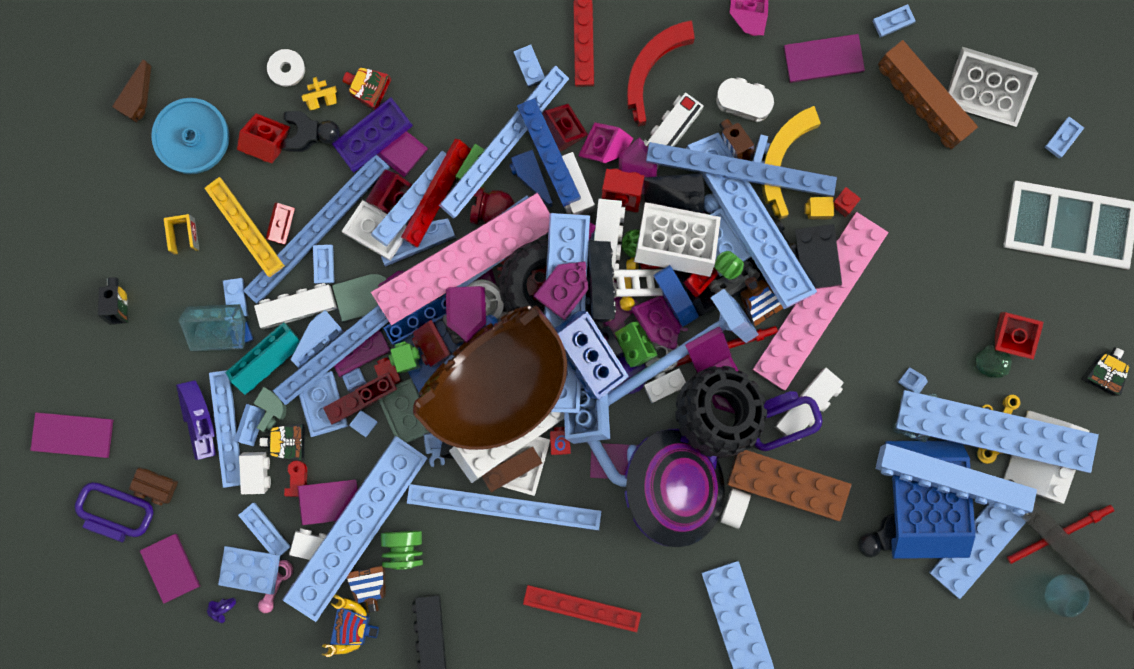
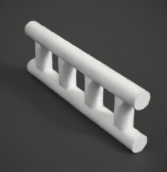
M662 269L614 270L613 278H616L618 288L615 289L614 297L663 296L660 288H655L653 276ZM624 277H631L633 289H625ZM639 277H646L647 288L640 289Z

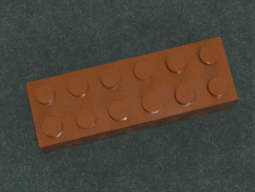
M904 40L888 51L878 63L881 73L891 79L893 87L903 93L905 101L915 107L917 115L928 122L930 130L940 136V140L945 147H949L952 150L978 128Z
M748 450L735 455L726 483L727 486L835 521H841L852 485Z

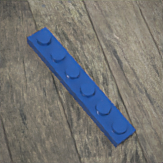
M535 98L517 105L563 207L580 200L581 196Z

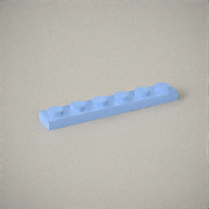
M440 152L372 232L371 236L385 247L390 244L412 218L445 158V152Z
M226 371L209 373L222 483L223 488L240 485L239 442L234 441L237 425L232 385L225 373Z

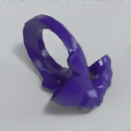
M230 598L227 600L222 599L219 603L215 601L209 602L208 616L214 619V621L224 623L225 617L222 614L232 609L236 604V600Z

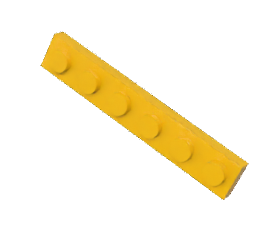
M218 177L206 186L205 190L266 275L271 277L285 267L222 178Z

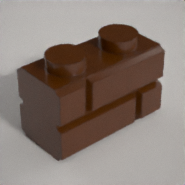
M138 468L129 490L135 491L133 495L143 499H145V496L152 498L151 502L162 506L163 503H170L178 481L145 468Z

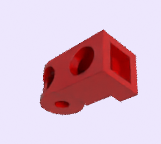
M293 461L288 466L290 488H285L284 496L298 497L297 486L307 485L306 464L301 461Z

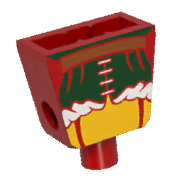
M359 68L356 75L346 72L343 77V83L351 86L349 89L351 96L372 110L380 106L391 82L388 74L365 68Z

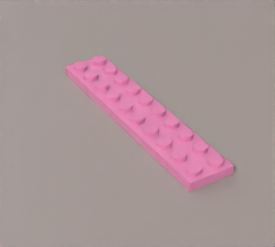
M537 192L371 291V294L390 324L393 325L445 294L446 289L457 287L511 255L519 247L533 242L548 233L550 212Z
M858 212L853 215L837 240L842 286L816 289L817 292L814 295L796 303L752 369L754 372L781 390L785 391L889 232Z

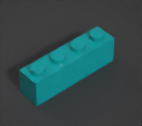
M283 322L225 373L230 382L246 395L259 382L268 377L273 370L282 365L295 352L301 340Z

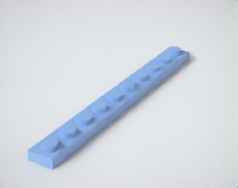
M554 66L526 101L535 98L542 113L569 78L557 66ZM519 110L516 111L439 204L452 218H455L527 131Z
M413 484L409 485L407 504L599 530L601 511Z

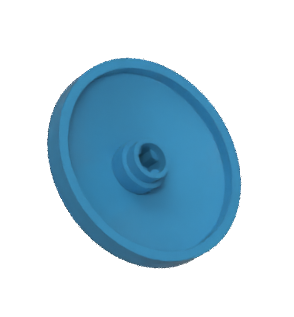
M184 98L170 103L158 114L152 128V145L158 158L172 170L183 174H197L214 167L224 156L229 143V129L223 115L212 104L197 98Z

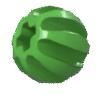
M639 229L626 232L622 238V249L630 257H635Z
M724 251L717 256L714 266L727 279H734L743 271L744 263L731 251Z

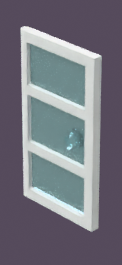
M1021 181L1013 182L1003 243L1004 248L1129 270L1134 243V201Z

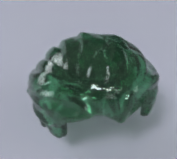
M988 345L984 347V350L980 351L976 356L978 370L987 377L1001 378L1009 374L1011 370V355L995 350V346Z

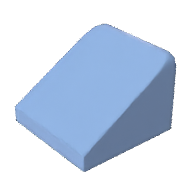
M909 367L898 383L910 392L920 393L928 381L924 375Z
M360 368L342 376L349 393L367 383Z
M360 410L349 426L367 437L377 424V421L363 410Z

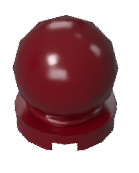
M480 187L474 194L476 196V206L472 205L470 223L478 224L479 220H483L484 223L489 222L514 205L513 198L501 190H492L486 193L485 187Z

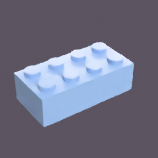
M581 385L579 413L564 412L566 440L576 444L610 439L608 393L599 400L590 398Z

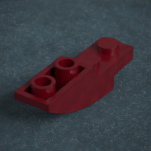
M387 372L323 407L331 425L371 406L398 389L390 373Z

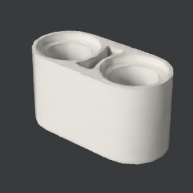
M732 488L720 522L739 529L751 494Z

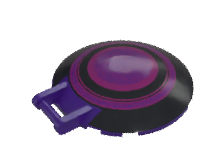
M679 429L661 430L645 438L633 452L625 474V479H627V491H624L627 507H630L634 517V523L649 539L667 547H685L703 539L718 521L725 495L724 477L717 456H706L700 453L698 448L694 449L688 444L689 440L686 436L681 435Z

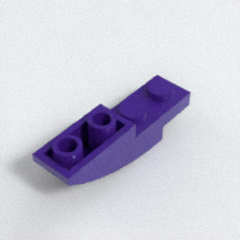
M195 380L176 384L183 420L188 425L195 460L215 456L216 453L212 437H215L213 425L198 384Z

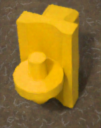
M314 77V83L307 85L308 90L316 89V91L303 94L302 96L303 102L306 101L309 110L320 108L318 97L324 96L327 106L336 104L337 88L333 86L321 90L320 87L327 86L326 80L319 82L317 77Z

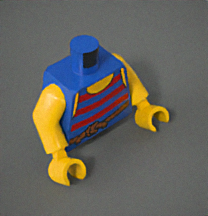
M339 595L333 596L339 599L338 603H331L337 609L330 643L333 646L323 644L322 647H328L329 649L326 654L322 653L323 656L330 657L333 654H347L359 649L360 645L365 643L366 636L377 638L379 627L368 625L370 616L367 615L366 610L356 601L343 599Z

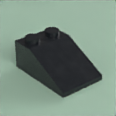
M702 173L644 177V205L646 202L704 214L705 190Z
M834 224L795 229L800 265L815 289L842 286Z

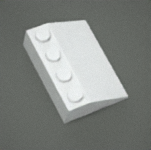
M962 47L955 64L948 92L965 112L1017 127L1038 72L1035 68Z
M645 202L634 262L663 268L670 265L673 270L710 277L715 265L721 217Z
M1029 410L1025 418L1086 432L1090 431ZM1011 455L1003 479L1037 489L1036 496L1054 503L1064 504L1076 470Z

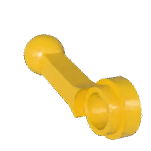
M635 257L627 259V270L639 269L638 263L634 262ZM624 277L625 289H632L631 277ZM632 296L622 297L619 305L622 310L630 311L634 307L635 301Z

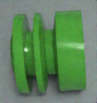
M422 531L381 533V546L390 548V552L383 553L382 557L391 558L390 561H383L382 567L400 570L423 565V559H414V556L423 555L422 551L414 550V546L422 544Z

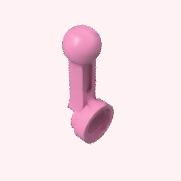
M287 560L279 561V566L286 569V575L283 576L279 572L277 573L274 594H266L258 603V608L262 613H269L273 610V600L281 582L287 580L293 574V566Z

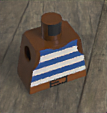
M729 119L722 121L719 124L722 129V139L733 157L748 161L752 159L754 143L739 123L732 125Z
M755 277L745 280L747 289L742 291L740 296L745 313L754 326L783 309L768 283L764 280L757 282Z
M377 566L350 572L347 580L356 603L365 602L367 613L379 611L377 599L386 596L385 567Z

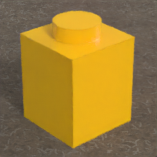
M810 197L804 206L805 214H808V220L831 219L834 216L833 197Z

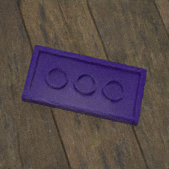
M390 97L339 137L332 145L354 173L413 125Z

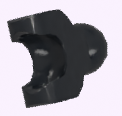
M287 111L283 114V119L287 123L297 125L298 127L297 134L293 138L282 141L281 148L286 151L305 152L315 143L332 144L339 139L340 129L334 121L326 120L319 123L318 121L311 120L302 111Z
M895 513L885 516L878 530L873 533H865L860 537L858 550L862 555L872 558L876 557L881 550H892L891 539L896 538Z

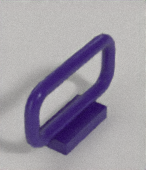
M789 391L766 400L764 409H767V418L802 404H808L812 410L815 422L808 428L766 444L762 443L760 438H758L754 446L761 451H770L819 431L823 420L817 402L809 396L798 397L797 392Z
M95 482L85 485L75 502L76 514L85 520L83 528L122 543L126 535L138 537L144 534L153 517V507L146 500ZM91 490H96L144 508L146 513L138 529H131L85 512L83 504L88 493Z

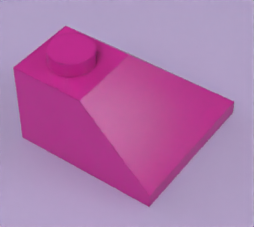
M730 0V14L742 30L752 36H764L768 17V0Z
M595 122L578 156L607 163L619 158V154L630 146L633 138L619 127Z

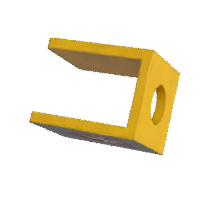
M186 214L164 218L169 252L178 254L174 225L187 223L190 247L195 251H199L194 217Z

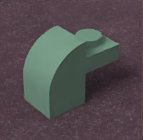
M263 387L254 404L267 411L257 426V429L267 433L268 430L271 431V428H274L277 422L275 420L276 417L284 420L286 405L272 390Z

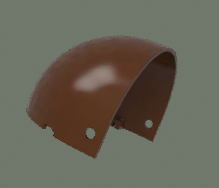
M530 306L520 307L501 316L500 322L494 325L492 323L488 324L474 334L468 343L464 342L452 353L454 357L448 360L446 365L442 363L430 376L419 392L421 397L414 402L413 414L433 436L457 448L469 450L491 449L520 439L535 429L549 415L564 388L567 374V358L564 345L557 330L538 306L533 308Z

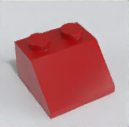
M256 113L240 130L237 150L262 159L265 162L273 163L282 150V141L287 138L290 126Z
M606 169L602 199L622 201V207H625L626 211L638 213L644 175H640L637 172H622L619 169Z
M1000 312L995 331V350L1034 360L1044 322L1007 312Z

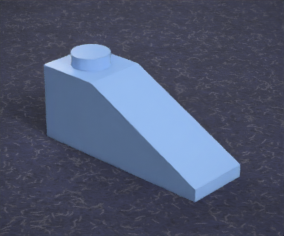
M326 310L316 315L310 322L291 358V361L298 368L302 367L344 333Z

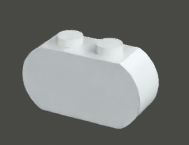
M730 78L720 85L716 95V103L723 112L751 121L761 122L770 114L774 105V98L770 90L766 89L764 85L758 83L753 85L747 83L743 78Z

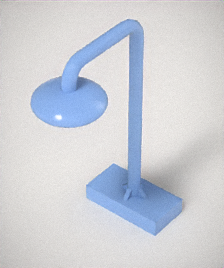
M723 289L711 297L720 311L719 321L608 392V406L688 355L685 347L687 343L720 326L722 331L734 332L745 343L759 334L740 304ZM587 442L611 482L620 487H626L627 479H625V475L619 474L601 442ZM630 445V446L628 447V449H627V461H628V463H629V460H630V458H631L633 452L635 451V449H636L638 446H636V445Z

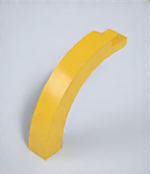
M815 106L798 113L780 129L769 146L764 164L781 166L783 156L788 147L801 135L819 127L821 123ZM762 184L765 204L773 202L772 210L774 215H778L779 220L786 218L789 213L780 187Z

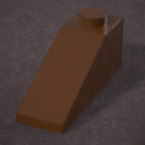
M145 60L141 61L112 106L119 113L136 123L143 118L147 107L151 65Z
M531 447L484 474L482 478L490 492H494L541 465L542 461L534 447Z

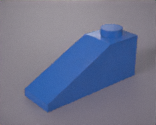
M533 150L511 157L512 163L509 166L512 174H517L518 179L534 194L538 192L542 201L548 207H551L552 201Z
M670 265L653 275L669 308L682 327L699 317L693 303Z

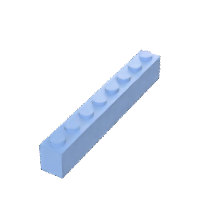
M890 444L880 447L875 468L881 470V474L893 476L894 474L907 482L914 480L923 487H937L938 491L943 493H949L950 491L956 493V496L959 498L968 499L970 497L979 504H993L994 508L999 510H1013L1012 513L1019 516H1024V514L1033 511L1037 492L1035 488Z

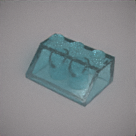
M240 304L187 307L179 318L190 351L244 348L246 320Z

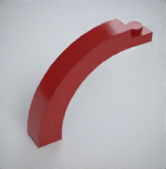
M692 20L665 29L649 41L638 55L630 73L627 89L628 109L635 108V110H632L633 120L637 121L638 126L646 125L643 86L649 71L668 52L694 43L695 37Z

